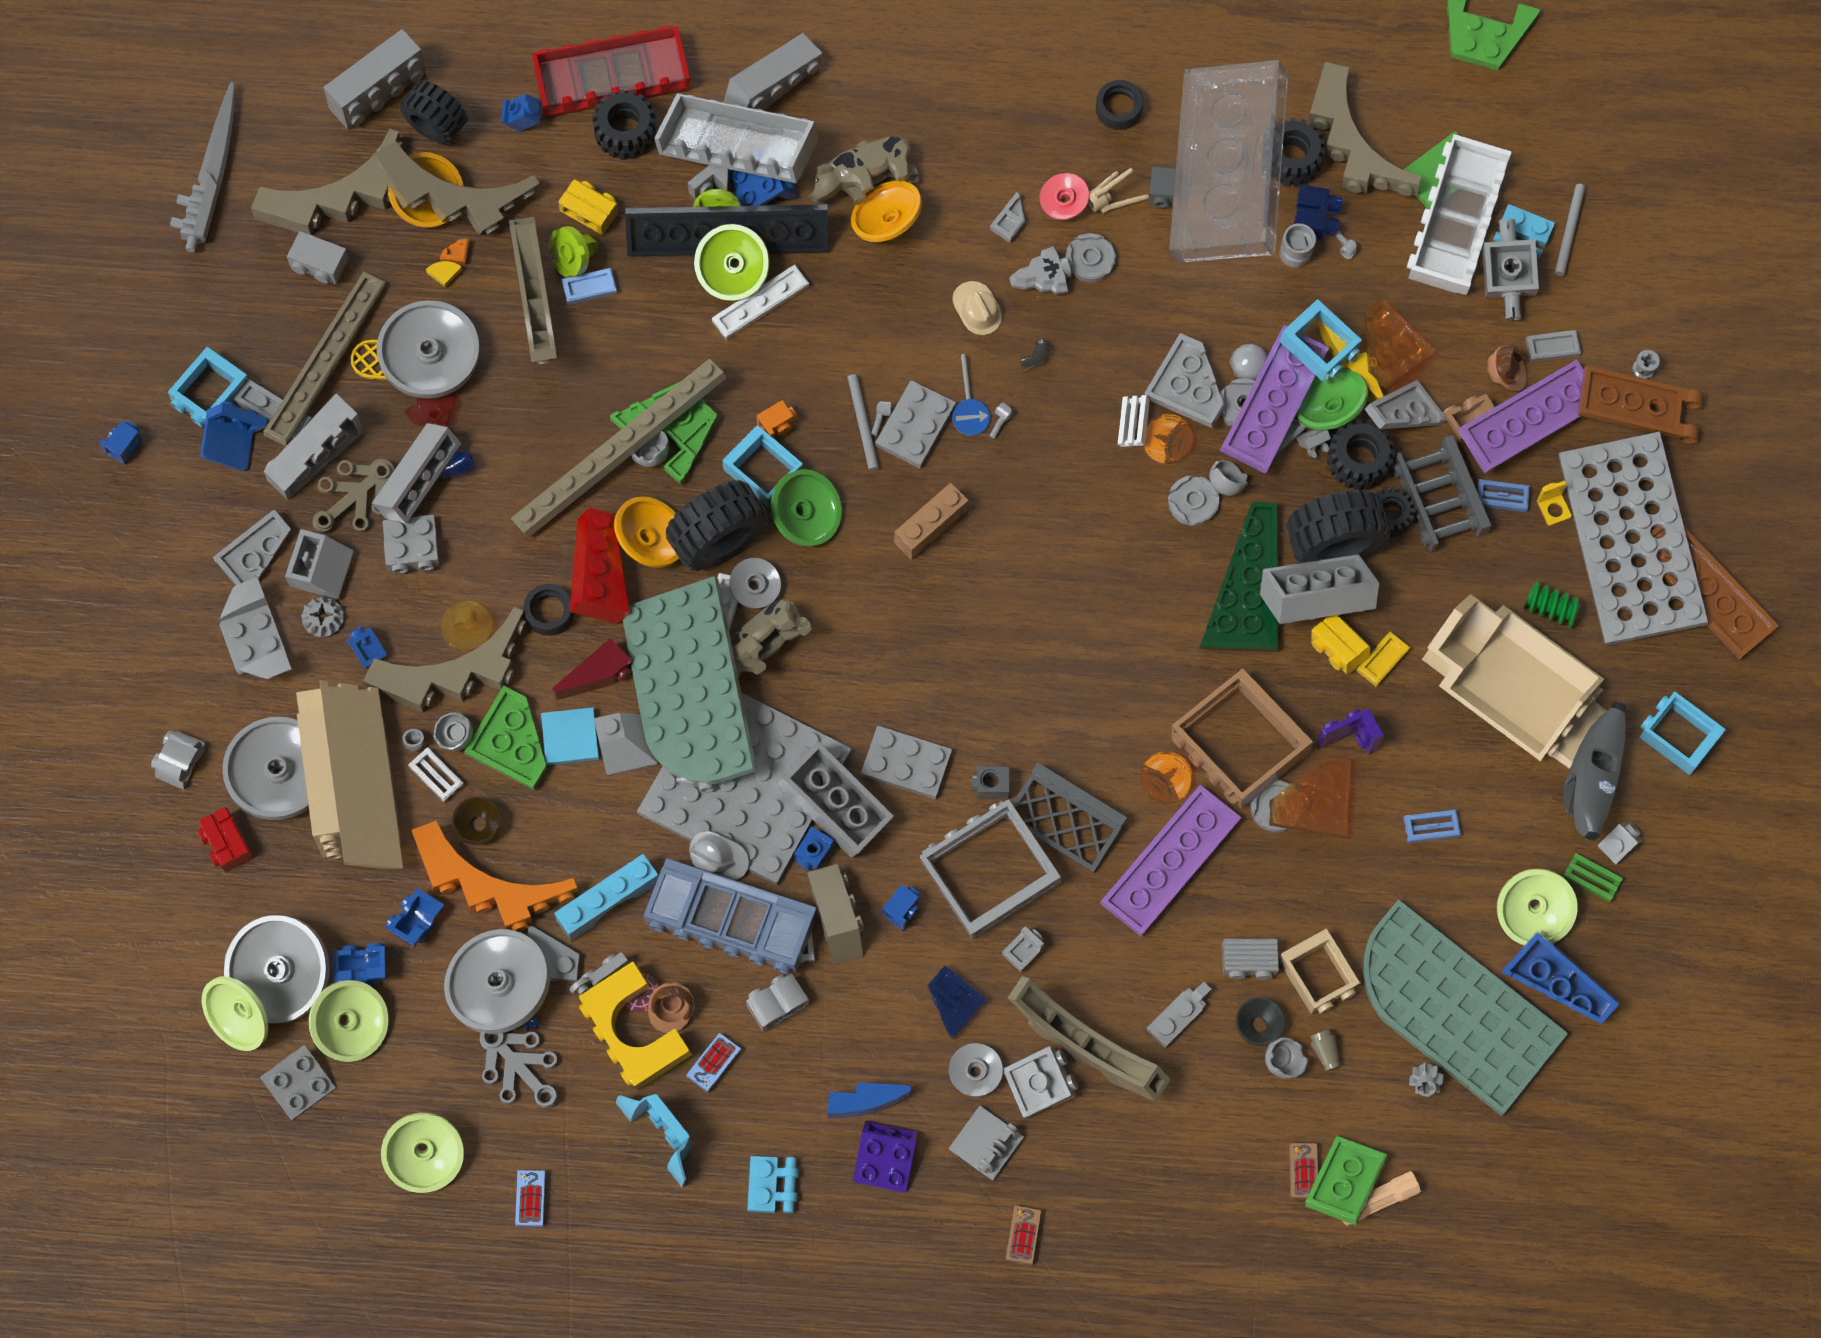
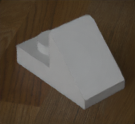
M709 165L688 182L689 194L696 199L703 192L713 189L714 185L717 189L728 191L729 169Z

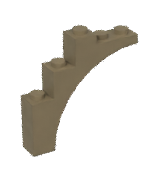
M1325 62L1310 111L1309 125L1312 123L1317 129L1331 130L1326 146L1327 157L1335 161H1348L1343 176L1342 188H1346L1353 193H1367L1368 186L1372 185L1380 190L1398 191L1405 196H1418L1421 176L1402 170L1383 159L1370 148L1359 134L1347 104L1346 88L1349 67Z
M389 129L376 152L395 140L403 149V142H401L399 131ZM370 158L355 172L337 182L320 188L302 191H279L260 187L251 210L256 220L298 233L301 231L312 235L314 228L317 229L320 225L321 215L348 223L351 215L354 216L357 212L358 202L385 210L388 202H390L388 184Z
M396 140L371 156V160L403 209L411 206L412 209L425 202L423 198L425 197L441 222L447 218L450 222L463 214L461 212L463 210L478 235L484 231L488 235L500 227L498 222L504 218L499 210L504 213L515 206L513 201L519 197L525 200L536 193L534 188L539 184L533 175L516 184L500 188L476 189L458 186L441 180L423 170L407 156Z
M534 217L510 220V231L531 362L537 361L538 364L549 363L552 359L557 358L535 219Z
M514 607L504 624L489 640L474 651L455 660L436 665L405 666L391 664L374 658L363 680L365 688H378L379 695L422 713L426 706H431L435 697L434 690L463 702L466 695L469 696L472 693L475 685L473 679L501 690L503 685L510 684L515 671L512 670V662L507 657H512L516 648L514 642L517 636L522 635L526 628L527 621H525L524 611Z
M1022 976L1008 996V999L1029 1020L1027 1024L1041 1038L1063 1046L1075 1060L1098 1069L1112 1084L1157 1101L1171 1080L1158 1065L1121 1048L1076 1019L1047 996L1029 978Z

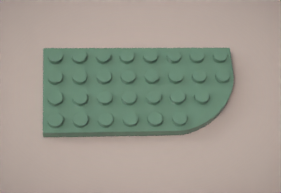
M713 576L629 605L630 613L623 618V625L629 656L632 660L631 667L645 740L654 757L675 775L685 780L702 784L721 783L757 771L719 579Z
M1399 899L1374 928L1367 941L1362 965L1363 981L1368 999L1377 1015L1385 1024L1499 1115L1503 1116L1568 1033Z

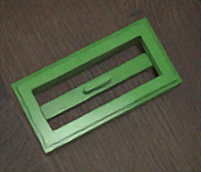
M1577 853L1573 856L1563 875L1564 879L1609 903L1623 879ZM1576 863H1578L1579 865H1581V866H1583V867H1585V868H1587V869L1593 871L1594 873H1596V874H1598V875H1600V876L1606 878L1607 880L1613 882L1614 884H1612V883H1610V882H1608V881H1606V880L1600 878L1599 876H1597V875H1595V874H1593V873H1591V872L1585 870L1584 868H1582V867L1576 865ZM1572 870L1609 889V893L1571 873Z

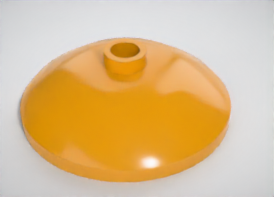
M420 152L408 156L423 170L435 177L463 187L458 170L444 157L428 152ZM388 186L391 205L396 213L406 222L417 227L432 228L449 221L447 218L441 222L425 197H423L425 202L412 209L411 206L403 209Z
M890 181L880 184L866 193L867 200L865 202L855 205L851 216V225L861 239L869 242H883L894 239L905 233L915 223L921 212L922 197L917 188L909 182Z
M635 497L626 501L619 508L614 521L615 534L621 547L630 557L643 565L655 568L667 567L679 559L666 539V527L670 519H673L676 514L668 505L651 497Z

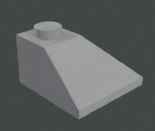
M615 713L594 718L607 776L658 765L657 759L646 743L641 714Z

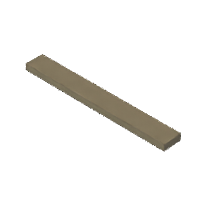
M363 271L263 431L264 436L284 446L288 445L386 287L385 281Z

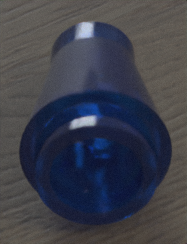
M467 449L464 451L459 450L452 456L439 475L442 481L471 473V470L476 468Z

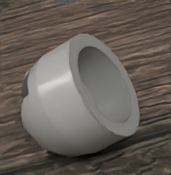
M418 729L407 730L403 735L405 748L410 752L421 750L424 745L423 733Z

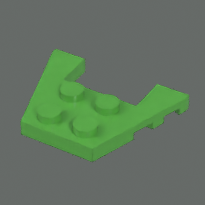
M1447 0L1451 58L1494 70L1500 69L1540 12V9L1518 4L1513 24L1510 25L1463 12L1466 0Z
M678 383L653 394L647 400L629 405L630 408L612 413L610 420L620 429L624 428ZM701 399L662 430L681 449L664 465V470L680 485L684 482L718 418L717 414Z

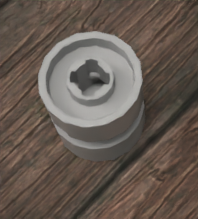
M1305 224L1291 225L1283 235L1280 257L1286 265L1292 268L1305 266L1311 259L1316 236L1309 226Z

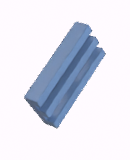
M1478 480L1477 493L1483 507L1527 512L1529 485ZM1483 488L1523 493V496L1483 491Z
M1456 810L1407 815L1403 818L1406 826L1407 843L1457 838L1461 835ZM1452 818L1451 822L1418 826L1411 825V822ZM1447 828L1454 829L1451 831L1413 835V832H1422Z

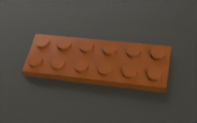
M1656 527L1650 532L1657 539L1665 536V531L1661 527ZM1684 527L1708 620L1706 626L1741 660L1772 634L1779 625ZM1664 550L1656 555L1660 562L1671 560V555ZM1667 574L1663 577V580L1669 586L1677 584V579L1674 576Z

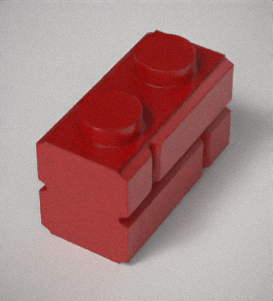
M227 807L198 821L202 829L197 832L203 844L209 843L213 849L209 855L215 867L221 865L224 872H228L239 864H243L253 858Z

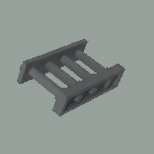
M1453 435L1443 438L1437 452L1407 462L1404 461L1401 452L1396 453L1391 464L1393 475L1395 478H1399L1405 494L1409 493L1411 495L1410 501L1414 500L1415 502L1414 508H1416V513L1414 516L1421 530L1420 539L1422 544L1428 547L1430 553L1436 551L1439 544L1438 539L1468 529L1475 530L1477 537L1488 534L1491 527L1490 521ZM1440 461L1446 462L1449 469L1448 474L1414 485L1409 471ZM1448 484L1456 485L1459 492L1457 497L1426 507L1423 506L1419 497L1420 493ZM1459 506L1465 507L1468 514L1467 519L1433 530L1428 518L1429 516Z

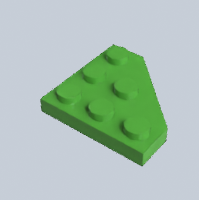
M503 685L464 753L468 757L534 790L547 767L528 701L525 696Z

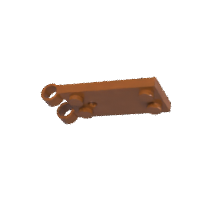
M1587 365L1583 371L1578 415L1646 432H1660V435L1676 438L1680 443L1695 444L1698 442L1699 428L1694 425L1680 423L1681 407L1692 410L1702 408L1704 394L1698 390H1689ZM1650 405H1656L1658 412H1653L1650 409Z

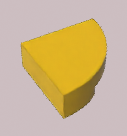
M450 261L437 262L426 269L427 274L445 288L462 271L460 265Z

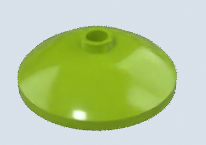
M729 224L711 230L701 240L696 250L694 265L697 278L707 292L719 299L736 301L753 295L761 288L769 272L770 260L767 247L758 234L747 227ZM737 258L740 264L737 268H734L732 261Z

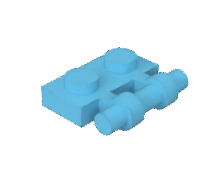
M1508 204L1502 218L1506 219L1507 229L1509 219H1515V235L1524 240L1536 239V244L1545 247L1555 222ZM1496 232L1493 241L1501 242L1499 232ZM1536 247L1537 259H1540L1543 250Z
M750 1157L748 1212L775 1213V1203L778 1202L783 1203L784 1213H794V1203L797 1202L798 1196L795 1193L796 1178L799 1177V1169L796 1168L797 1158L787 1157L785 1168H777L778 1157ZM777 1178H785L784 1192L782 1193L776 1192Z

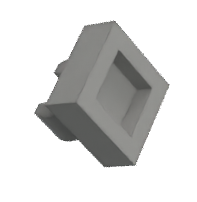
M1312 429L1296 437L1299 446L1306 448L1310 457H1317L1315 448L1320 445L1323 452L1329 451L1328 444L1325 442L1331 439L1328 430Z

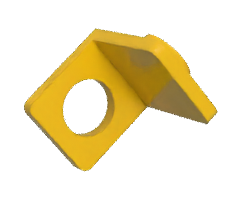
M1566 481L1544 486L1537 499L1538 506L1548 526L1568 520L1572 516L1562 496L1567 485ZM1552 504L1559 505L1562 508V515L1559 517L1551 516L1548 513V507Z

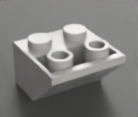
M300 529L285 575L289 587L339 599L354 551L326 535Z

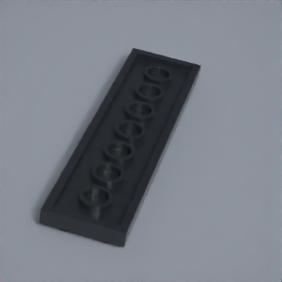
M827 204L625 208L627 256L695 255L699 243L711 230L729 224L744 226L754 231L765 243L768 253L828 252Z

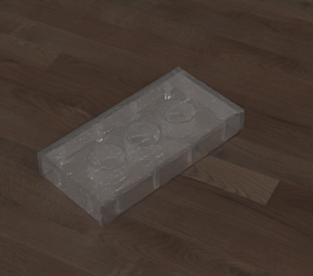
M1280 60L1184 69L1169 250L1178 262L1275 255L1288 72Z

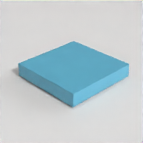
M593 707L541 713L546 766L599 760Z

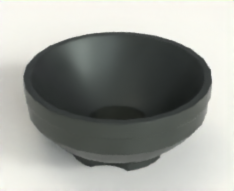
M1264 997L1249 999L1241 1005L1236 1015V1028L1240 1037L1254 1046L1269 1045L1280 1037L1285 1026V1018L1281 1008L1274 1001ZM1253 1019H1263L1266 1023V1029L1260 1033L1255 1032L1251 1028V1021Z

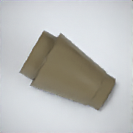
M1330 1029L1311 1035L1312 1043L1310 1045L1324 1066L1325 1071L1340 1066L1335 1034L1332 1035Z

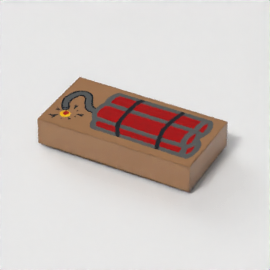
M1290 1143V1199H1307L1318 1176L1317 1144Z
M1014 1205L1005 1261L1027 1265L1033 1264L1041 1210Z

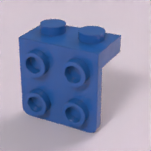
M766 148L753 155L756 161L761 160ZM735 170L729 171V178L741 206H763L777 196L790 201L799 196L795 188L797 183Z
M221 402L219 405L207 409L201 457L235 470H246L248 468L252 435L254 432L266 428L267 418L258 415V412L255 410L237 408L231 402Z

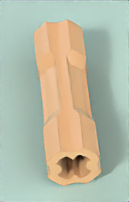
M1410 1171L1392 1179L1389 1183L1373 1189L1359 1221L1390 1205L1420 1194V1186L1414 1174ZM1343 1221V1223H1344L1346 1226L1352 1225V1224H1350V1223H1348V1222Z

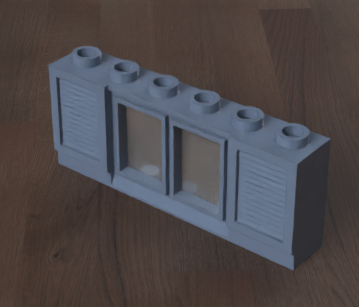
M667 858L644 913L645 921L649 924L648 927L654 931L662 933L664 930L673 932V935L678 939L688 941L691 938L699 941L698 944L705 948L713 949L715 946L724 949L723 952L729 956L738 957L742 955L748 957V960L756 965L763 966L764 963L772 965L774 970L783 974H788L789 971L797 973L818 917L816 907Z

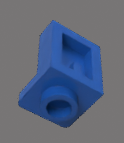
M363 626L352 630L349 633L350 638L346 639L347 644L351 646L363 668L370 666L374 658L380 660L387 655L370 627L364 629Z

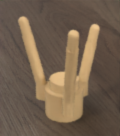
M1130 168L1121 175H1119L1118 171H1115L1095 189L1089 192L1088 204L1094 212L1101 210L1102 214L1115 208L1147 200L1149 195L1146 194L1112 204L1108 203L1111 200L1108 190L1133 173V169Z

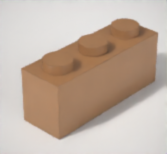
M952 483L948 484L894 532V543L912 560L967 512L968 499Z

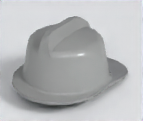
M711 831L700 832L691 840L689 852L695 868L731 880L741 878L748 870V854L738 843Z

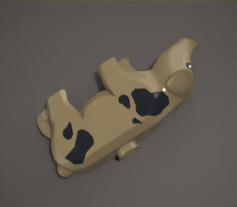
M888 136L872 142L862 141L855 148L839 154L828 164L819 165L815 176V188L808 195L809 199L814 203H818L835 196L842 190L852 197L854 204H859L867 200L866 193L874 189V184L884 181L887 177H893L896 181H906L912 185L918 184V172L909 162V154L911 152L909 141L900 136Z
M778 600L771 603L731 638L738 678L745 671L754 672L756 675L760 674L766 669V664L763 661L775 654L784 645L785 641L792 640L799 635L805 636L812 630V625L805 617H801L794 602Z

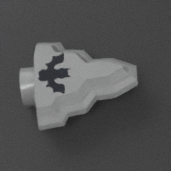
M1054 247L1042 250L1041 256L1033 258L1028 267L1016 271L1009 278L1012 288L1023 290L1036 288L1041 292L1052 291L1055 295L1068 293L1066 279L1071 278V269L1067 258L1059 259Z

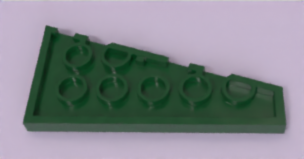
M1251 502L1199 649L1277 652L1278 621L1260 595L1263 569L1277 567V503Z

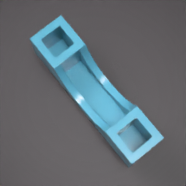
M642 854L554 913L556 921L572 942L592 929L597 921L612 908L628 899L638 898L653 888L658 880V874L644 854Z

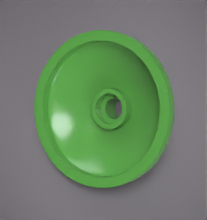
M1343 368L1334 378L1329 376L1324 382L1315 375L1296 413L1297 419L1304 426L1316 430L1335 429L1347 424L1362 411L1367 402L1368 388L1364 379L1358 373Z
M802 469L785 475L775 486L771 497V513L778 530L785 538L797 545L809 547L822 544L829 540L839 527L842 515L839 495L833 484L818 472ZM796 507L799 508L800 515L797 514Z

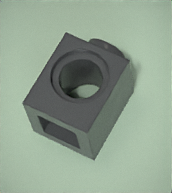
M1152 167L1148 205H1154L1157 208L1173 207L1177 169Z
M977 766V774L972 775L971 782L972 791H977V799H1008L1009 767ZM991 778L997 782V785L995 787H987L983 781Z

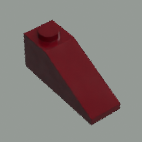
M610 638L552 688L553 697L556 700L614 685L618 680L623 681L632 672V660Z

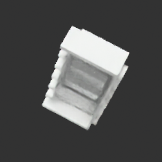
M1455 134L1451 142L1446 141L1442 156L1446 157L1444 165L1439 164L1435 175L1439 182L1437 187L1432 186L1428 201H1431L1432 204L1430 210L1425 208L1421 220L1425 227L1423 232L1418 231L1414 246H1417L1418 249L1416 255H1410L1407 268L1411 269L1408 279L1467 295L1511 151Z

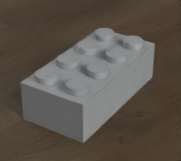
M401 29L324 86L330 111L347 130L353 126L360 125L365 120V117L373 111H379L388 100L399 96L404 91V88L412 82H418L423 77L426 70L421 49Z
M1358 554L1263 569L1260 595L1279 624L1376 609L1379 582Z
M819 741L776 783L850 857L858 854L893 817Z

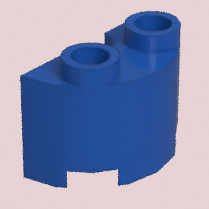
M417 888L413 895L408 894L401 904L403 911L399 915L397 914V916L393 914L385 927L390 933L415 948L417 942L422 944L436 924L433 921L439 913H442L444 904Z
M370 943L365 950H358L357 946H343L342 950L333 951L334 983L354 980L368 985L379 984V979L386 980V948L384 944Z

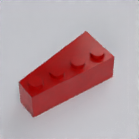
M589 507L577 519L569 612L618 624L630 611L619 544L614 528V514Z

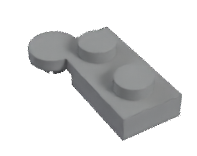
M622 952L618 955L612 954L602 962L603 966L595 972L590 970L585 973L580 980L571 986L570 992L573 995L577 993L583 994L629 964L627 958Z

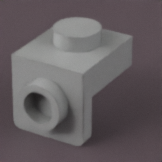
M1622 822L1597 846L1615 864H1618L1643 840L1639 837L1640 831L1632 823Z
M1025 926L1021 933L1002 952V955L1022 972L1043 951V937L1036 930H1029Z

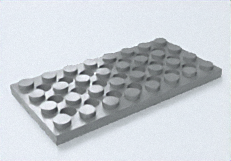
M1660 432L1560 452L1558 457L1564 481L1567 483V494L1604 645L1608 646L1707 625L1708 620ZM1643 457L1647 460V465L1642 468L1636 467L1633 464V459ZM1611 462H1617L1622 466V470L1618 473H1612L1608 470L1607 466ZM1587 467H1591L1596 470L1597 474L1593 478H1586L1582 471ZM1643 480H1648L1653 484V488L1650 491H1643L1639 488L1638 484ZM1622 485L1627 488L1628 493L1625 496H1617L1613 489L1616 486ZM1591 491H1599L1603 498L1598 502H1593L1588 498V494ZM1648 504H1655L1658 506L1659 512L1655 515H1650L1646 513L1644 508ZM1623 509H1629L1633 512L1634 517L1630 520H1624L1619 516V513ZM1603 514L1607 516L1609 521L1605 525H1598L1594 522V517ZM1661 527L1665 531V536L1657 539L1651 535L1650 531L1653 528ZM1628 533H1636L1640 540L1635 544H1630L1626 541L1625 536ZM1604 538H1610L1615 545L1611 549H1604L1600 546L1599 542ZM1664 550L1671 555V560L1660 562L1656 555ZM1636 556L1642 557L1646 564L1641 568L1634 567L1631 563L1632 558ZM1609 562H1616L1620 565V570L1616 573H1610L1606 570L1605 566ZM1670 574L1677 579V584L1666 586L1662 581L1663 577ZM1646 580L1651 583L1652 588L1647 592H1643L1638 589L1637 583ZM1618 585L1626 589V594L1622 597H1616L1611 592L1612 588ZM1672 599H1679L1683 603V608L1672 610L1668 603ZM1652 604L1657 607L1658 612L1653 616H1649L1643 612V607ZM1625 609L1631 612L1632 618L1628 621H1622L1618 618L1617 613Z

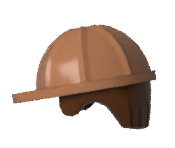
M1499 346L1487 361V372L1493 382L1509 390L1519 391L1524 388L1527 380L1526 368L1522 361L1524 357L1516 351L1517 346Z
M679 983L660 985L652 992L649 998L648 1015L651 1024L656 1030L663 1033H668L673 1029L681 1030L692 1016L695 1007L694 996L687 987Z

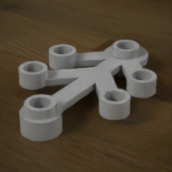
M505 1032L497 1034L480 1033V1043L487 1050L485 1070L482 1072V1079L487 1085H494L499 1079L498 1072L495 1069L497 1053L505 1059L503 1089L499 1094L502 1103L511 1105L516 1100V1093L514 1091L515 1072L535 1093L536 1103L540 1107L550 1108L556 1103L557 1095L554 1088L549 1085H542L524 1065H542L546 1069H553L557 1065L556 1055L550 1051L543 1054L517 1053L507 1046L525 1045L527 1049H536L540 1044V1039L535 1032H528L526 1034ZM491 1035L498 1036V1041L495 1043H490L488 1039ZM529 1037L536 1038V1043L533 1045L527 1044L526 1041ZM547 1056H552L554 1062L548 1065L544 1063V1059ZM488 1072L495 1073L493 1080L489 1081L485 1078ZM505 1092L513 1093V1097L510 1100L503 1099ZM550 1094V1101L543 1102L541 1100L542 1095Z

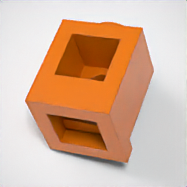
M783 400L756 415L757 425L773 439L777 435L782 436L788 433L792 426H794V421L798 419L794 409L791 406L787 407Z

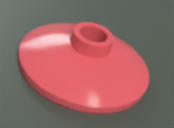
M1062 173L1051 177L1043 185L1040 192L1042 209L1048 216L1057 220H1068L1078 216L1084 211L1089 202L1087 184L1079 176L1070 173ZM1064 198H1070L1068 202L1062 203Z

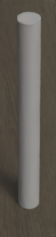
M1576 184L1555 269L1557 276L1565 275L1585 191V185Z
M852 374L847 378L869 471H875L879 467L858 376Z

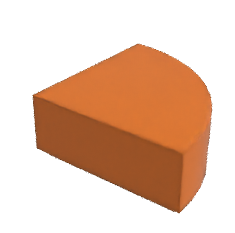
M459 239L445 248L441 253L440 261H450L459 265H466L470 244L469 239Z

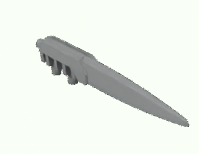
M233 82L229 84L211 133L198 176L200 185H193L192 196L178 195L177 197L178 205L187 206L186 217L184 219L172 217L170 227L181 229V239L187 241L185 249L189 252H195L197 243H205L219 195L233 123L235 84Z

